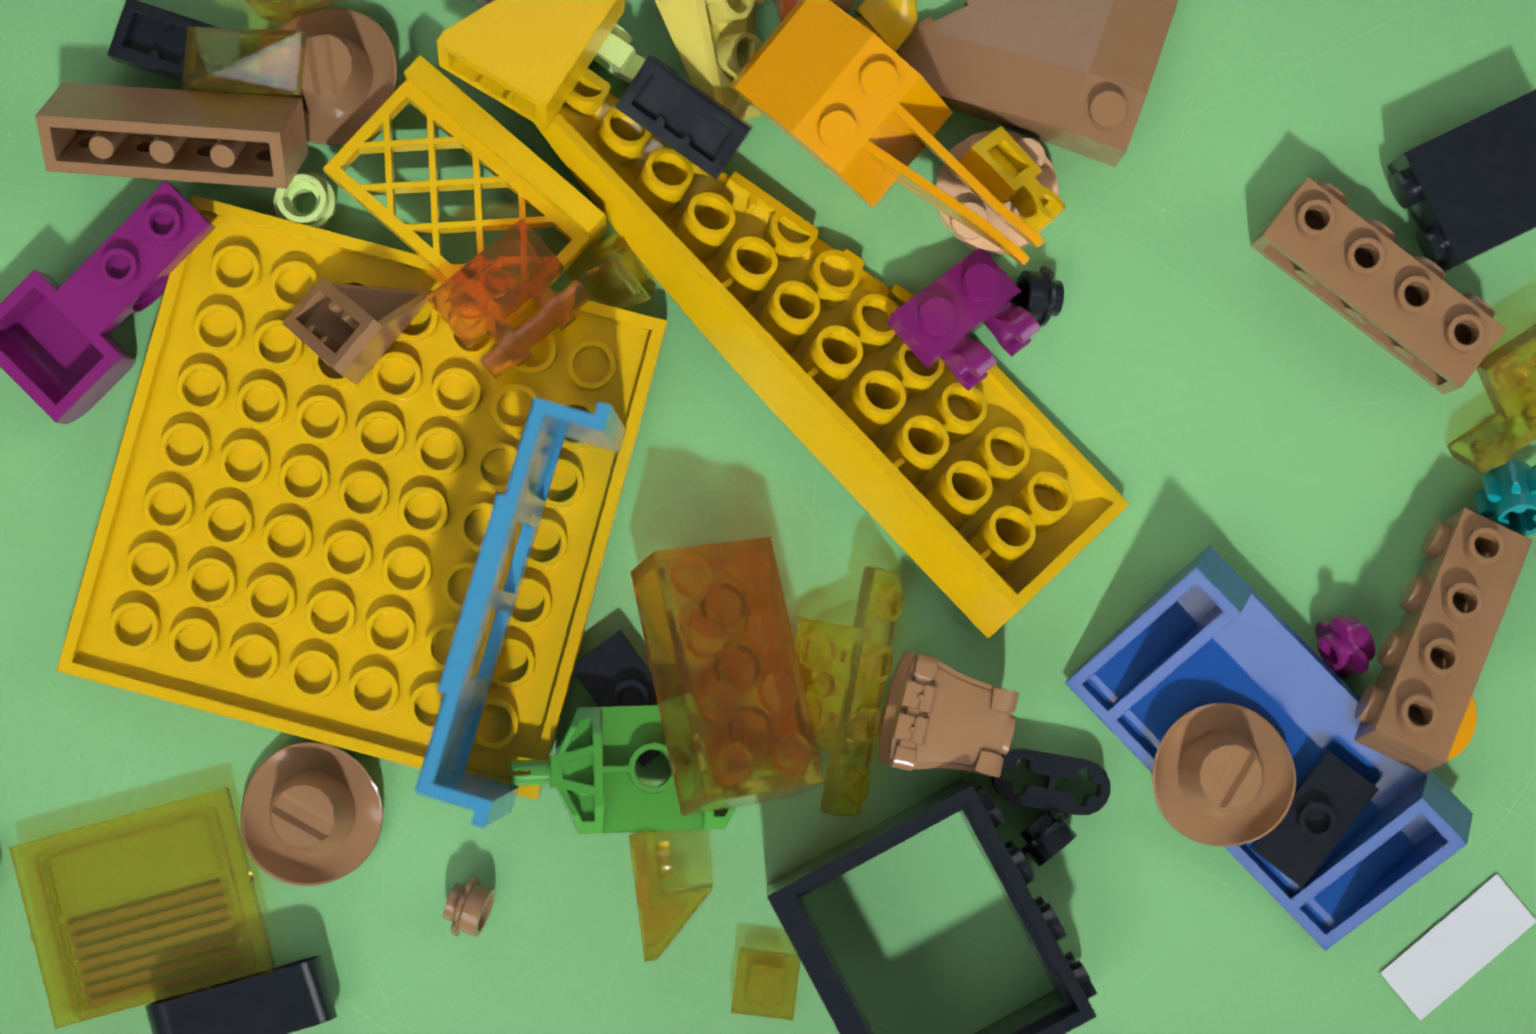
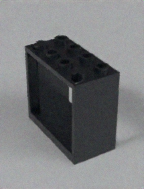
M961 778L767 883V898L840 1034H874L802 896L957 812L960 813L1054 988L1053 991L974 1034H1066L1097 1017L1088 1001L1089 998L1098 994L1091 982V978L1081 961L1076 960L1071 951L1063 954L1057 942L1066 938L1067 935L1051 905L1045 903L1041 896L1033 899L1026 885L1035 881L1036 877L1018 845L1014 846L1011 840L1004 844L996 828L1004 824L1005 820L988 789L984 790L981 785L974 789L973 785Z

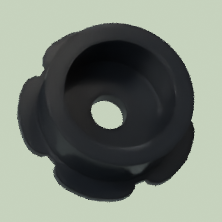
M1042 266L1039 272L1024 270L1016 283L1021 293L1014 301V306L1027 310L1037 320L1040 327L1045 326L1051 316L1056 317L1059 315L1064 301L1063 283L1060 280H1053V271L1048 266Z
M1048 810L1020 833L1027 842L1021 848L1023 855L1028 853L1038 867H1040L1062 850L1077 836L1066 822L1070 816L1065 813L1058 819H1055Z

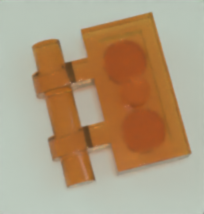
M522 218L429 294L426 299L468 349L489 334L497 345L481 357L479 361L494 378H497L513 363L520 367L532 357L533 354L530 349L555 328L563 331L574 322L576 317L573 313L587 303L591 296L576 279L559 294H556L547 285L564 271L563 264ZM529 299H532L540 309L515 330L510 328L504 320Z

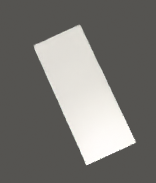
M1496 874L1380 972V974L1421 1021L1536 923V919L1499 875Z

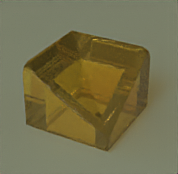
M619 233L596 243L592 248H586L574 260L567 274L584 299L628 310L651 299L658 282L632 251L625 238L620 236Z

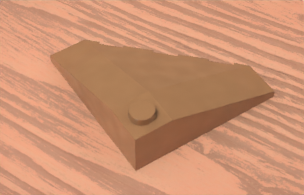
M965 0V7L933 21L931 16L916 22L911 35L902 44L898 55L922 75L948 107L1115 167L1127 151L1178 0Z

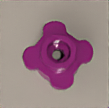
M1339 615L1332 619L1331 624L1325 621L1316 624L1315 633L1318 638L1319 654L1323 661L1341 678H1347L1352 675L1353 670L1359 674L1368 671L1369 661L1375 656V644L1371 633L1358 618Z

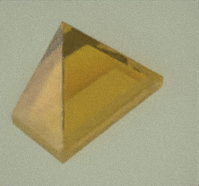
M188 27L182 88L188 91L301 95L307 34L301 30Z

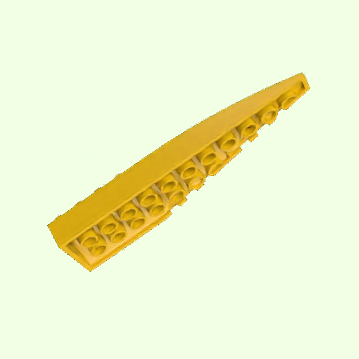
M587 68L547 130L534 123L596 206L605 213L607 220L730 366L987 638H990L1130 504L996 365L987 371L988 376L969 391L957 381L952 371L941 358L929 368H926L887 323L892 313L914 297L913 294L897 283L891 289L862 269L866 263L864 260L847 248L842 252L826 244L817 237L818 228L735 171L731 177L723 172L718 179L713 178L616 109L615 105L619 99L609 92L610 83Z

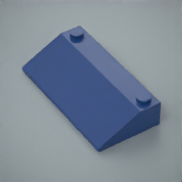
M1210 545L1153 595L1065 682L1151 772H1153V763L1159 744L1169 728L1179 718L1189 711L1206 704L1232 703L1258 713L1278 731L1293 758L1296 771V785L1324 749H1326L1379 789L1303 888L1249 847L1251 843L1224 846L1325 951L1468 844L1473 813L1431 770L1420 773L1354 741L1361 722L1354 717L1360 698Z

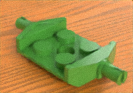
M721 703L578 707L574 710L555 756H549V760H510V771H529V775H511L510 786L550 784V788H556L578 834L725 829L735 811L745 781H751V777H788L789 766H770V763L789 762L786 750L782 752L750 753V749H744L733 722ZM646 750L661 752L669 762L670 770L667 779L656 787L643 784L635 773V763L638 757Z

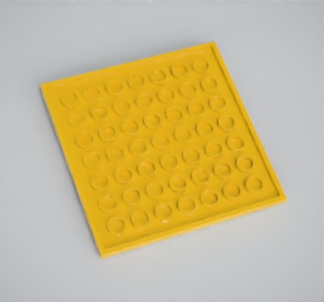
M192 195L190 202L216 228L169 274L56 671L421 769L444 693L438 691L441 677L497 493L502 495L505 493L532 401L536 397L590 414H595L597 404L601 402L613 407L626 429L620 451L617 453L565 438L465 772L509 785L511 775H529V771H510V760H549V756H551L668 322L548 289L508 333L417 254ZM486 273L488 297L504 311H507L523 293V282ZM478 274L464 275L479 288ZM322 276L330 283L436 291L358 385L334 370L282 324ZM520 522L517 523L498 586L499 590H503L523 525ZM491 609L472 675L478 674L497 610ZM543 785L515 787H519L517 795L538 800Z

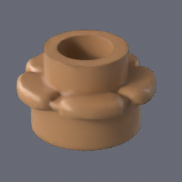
M471 877L466 885L456 883L448 896L443 918L453 922L451 933L454 936H459L460 932H464L478 937L488 920L495 898V890L481 885L478 877Z

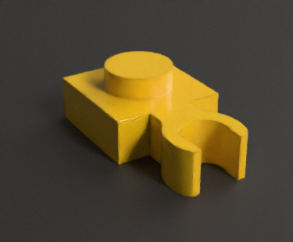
M1002 126L974 144L959 160L1003 205L1010 201L1017 209L1020 218L1037 233L1047 224H1050L1066 208L1064 202L1056 193L1044 187L1036 179L1043 170Z

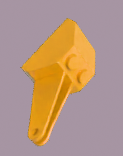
M799 0L729 85L864 203L873 208L896 182L995 244L1022 266L1027 264L1031 258L986 219L908 167L926 146L1013 231L1037 249L1045 242L1033 228L1004 206L933 137L953 112L922 75L875 33L830 0Z

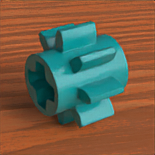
M1506 461L1494 466L1488 473L1482 474L1481 477L1485 490L1473 493L1477 514L1523 536L1535 533L1536 465L1531 467L1522 461Z

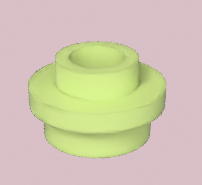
M310 171L297 172L287 189L277 188L274 195V208L278 218L322 229L331 221L336 210V195L332 186L324 177ZM307 193L314 194L317 200L315 208L308 213L298 212L296 204L299 197Z

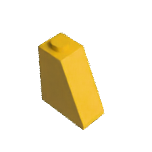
M494 0L442 32L436 41L439 66L547 130L624 13L625 0Z

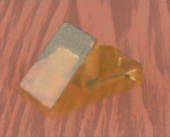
M657 831L631 832L629 834L644 962L658 960L712 891L713 883L664 889L663 879L674 878L670 841L658 842Z

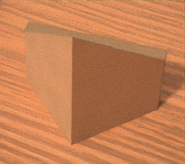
M322 276L282 324L334 370L358 385L436 291L330 283Z

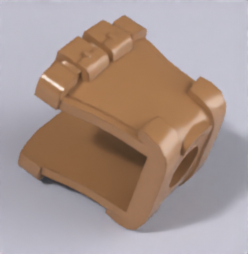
M904 652L890 679L885 699L886 703L881 716L878 730L879 761L888 763L891 767L912 771L913 769L944 768L1000 777L1004 763L1002 756L1003 754H1008L1013 737L1016 716L1012 714L1016 711L1019 692L968 677L940 662L936 657Z

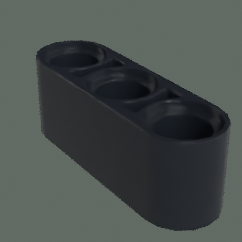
M321 955L193 989L145 1005L152 1034H288L325 1023L337 1017Z

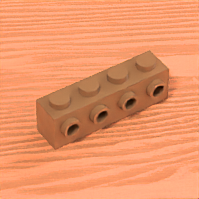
M63 82L35 115L46 171L287 189L309 154L302 98Z
M1307 177L1292 191L1250 246L1443 395L1462 388L1506 331L1505 327L1493 319L1496 315L1495 311L1479 297L1469 293L1462 295L1444 281L1446 274L1437 264L1423 256H1415L1414 258L1395 244L1397 237L1386 225L1373 218L1364 220L1346 206L1348 199L1338 188L1322 180L1316 183Z
M1463 508L1443 522L1437 520L1433 524L1421 548V553L1428 556L1420 575L1415 574L1411 578L1400 599L1399 607L1406 610L1398 630L1393 629L1390 631L1379 650L1377 662L1382 664L1383 668L1375 686L1371 684L1367 687L1357 704L1354 717L1361 722L1354 741L1420 773L1446 763L1533 540L1466 508Z

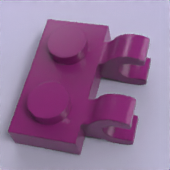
M980 248L976 249L894 311L887 322L926 368H929L941 358L952 371L957 381L968 391L988 376L987 371L997 363L994 356L984 345L975 340L968 339L971 334L985 324L995 336L1000 346L1013 357L1032 341L1030 337L1041 328L1037 320L1027 310L1011 304L1016 300L1021 290L984 249Z

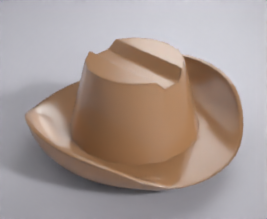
M343 8L311 10L289 20L266 40L258 57L257 84L261 96L302 98L307 141L321 145L345 144L394 93L397 80L396 56L389 37L383 28L370 17L357 11Z
M1211 703L1189 711L1169 728L1159 744L1155 755L1152 784L1155 801L1159 810L1168 823L1182 835L1206 845L1220 847L1237 846L1262 838L1276 828L1283 820L1295 795L1296 771L1293 758L1286 743L1278 731L1265 718L1240 705Z
M317 742L292 744L269 756L251 777L245 790L241 807V833L246 850L252 860L271 877L297 886H315L330 883L354 871L373 851L383 824V807L380 794L366 769L348 753L334 746Z

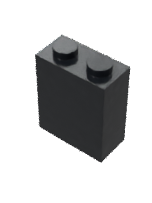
M1536 89L1404 152L1388 165L1392 174L1389 176L1391 192L1402 208H1409L1419 228L1416 232V238L1421 252L1425 258L1436 263L1444 272L1536 229Z

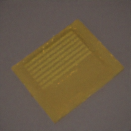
M229 787L9 847L31 932L30 938L34 944L55 1029L275 968L253 882L254 875L250 871Z

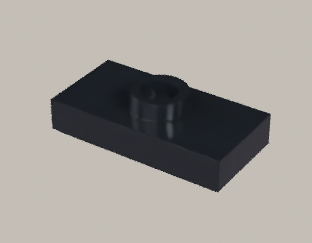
M126 0L107 55L114 61L209 92L230 93L247 44V39L241 34L137 0Z
M653 54L647 57L615 105L616 109L715 179L721 176L753 129L751 124Z
M621 630L590 651L574 665L573 672L599 707L676 705ZM646 750L638 757V761L642 766H645L660 755L661 752Z
M1324 749L1296 785L1292 804L1283 820L1270 833L1253 841L1249 847L1303 888L1379 789L1330 751Z

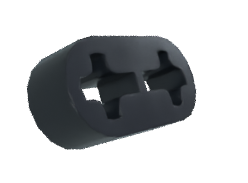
M1025 748L1009 749L1008 754H1003L1002 756L1004 763L1000 777L991 776V782L995 791L1008 802L1073 815H1091L1100 811L1107 803L1111 793L1108 775L1097 763L1083 758ZM1018 759H1027L1026 766L1029 771L1046 775L1045 786L1024 784L1022 793L1015 794L1013 793V783L1003 779L1005 768H1015ZM1087 769V779L1097 784L1095 795H1085L1082 804H1074L1075 797L1073 793L1055 788L1056 777L1077 779L1079 770Z

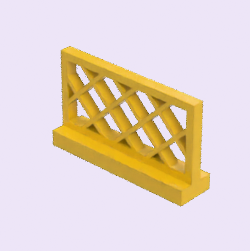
M419 55L403 72L406 80L323 167V170L328 177L509 333L588 245L593 248L608 231L605 213L446 76ZM410 102L427 117V138L393 140L392 120ZM435 125L449 137L436 138ZM383 131L384 141H373ZM463 148L472 156L473 178L438 180L437 150ZM428 150L429 180L395 182L393 152ZM384 153L386 183L358 184L344 172L360 154ZM481 165L495 177H481ZM509 188L518 196L519 218L484 220L482 189ZM474 190L475 220L440 222L439 192ZM430 192L432 223L404 224L396 217L395 194ZM372 195H386L387 208ZM526 203L540 216L527 217ZM554 227L570 241L555 258L529 260V228ZM520 229L522 260L486 262L484 231ZM476 232L478 263L450 264L442 257L441 234ZM432 234L433 248L418 235ZM543 270L531 283L530 271ZM522 271L523 293L507 311H504L488 297L486 273ZM478 274L479 288L464 275Z

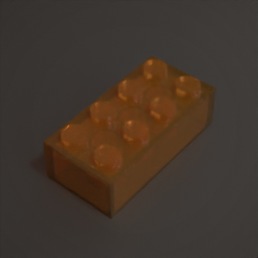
M771 537L653 551L630 574L681 816L796 797L825 783Z

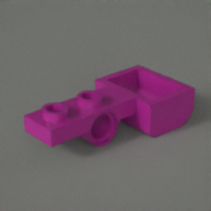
M165 180L61 286L50 275L34 269L0 303V367L56 423L69 424L76 421L92 409L135 364V360L110 334L131 313H138L146 309L164 293L169 274L216 227L175 186Z

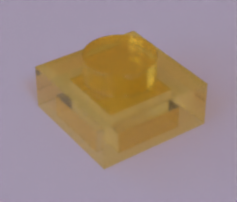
M739 947L731 1013L793 1021L801 961L797 954Z

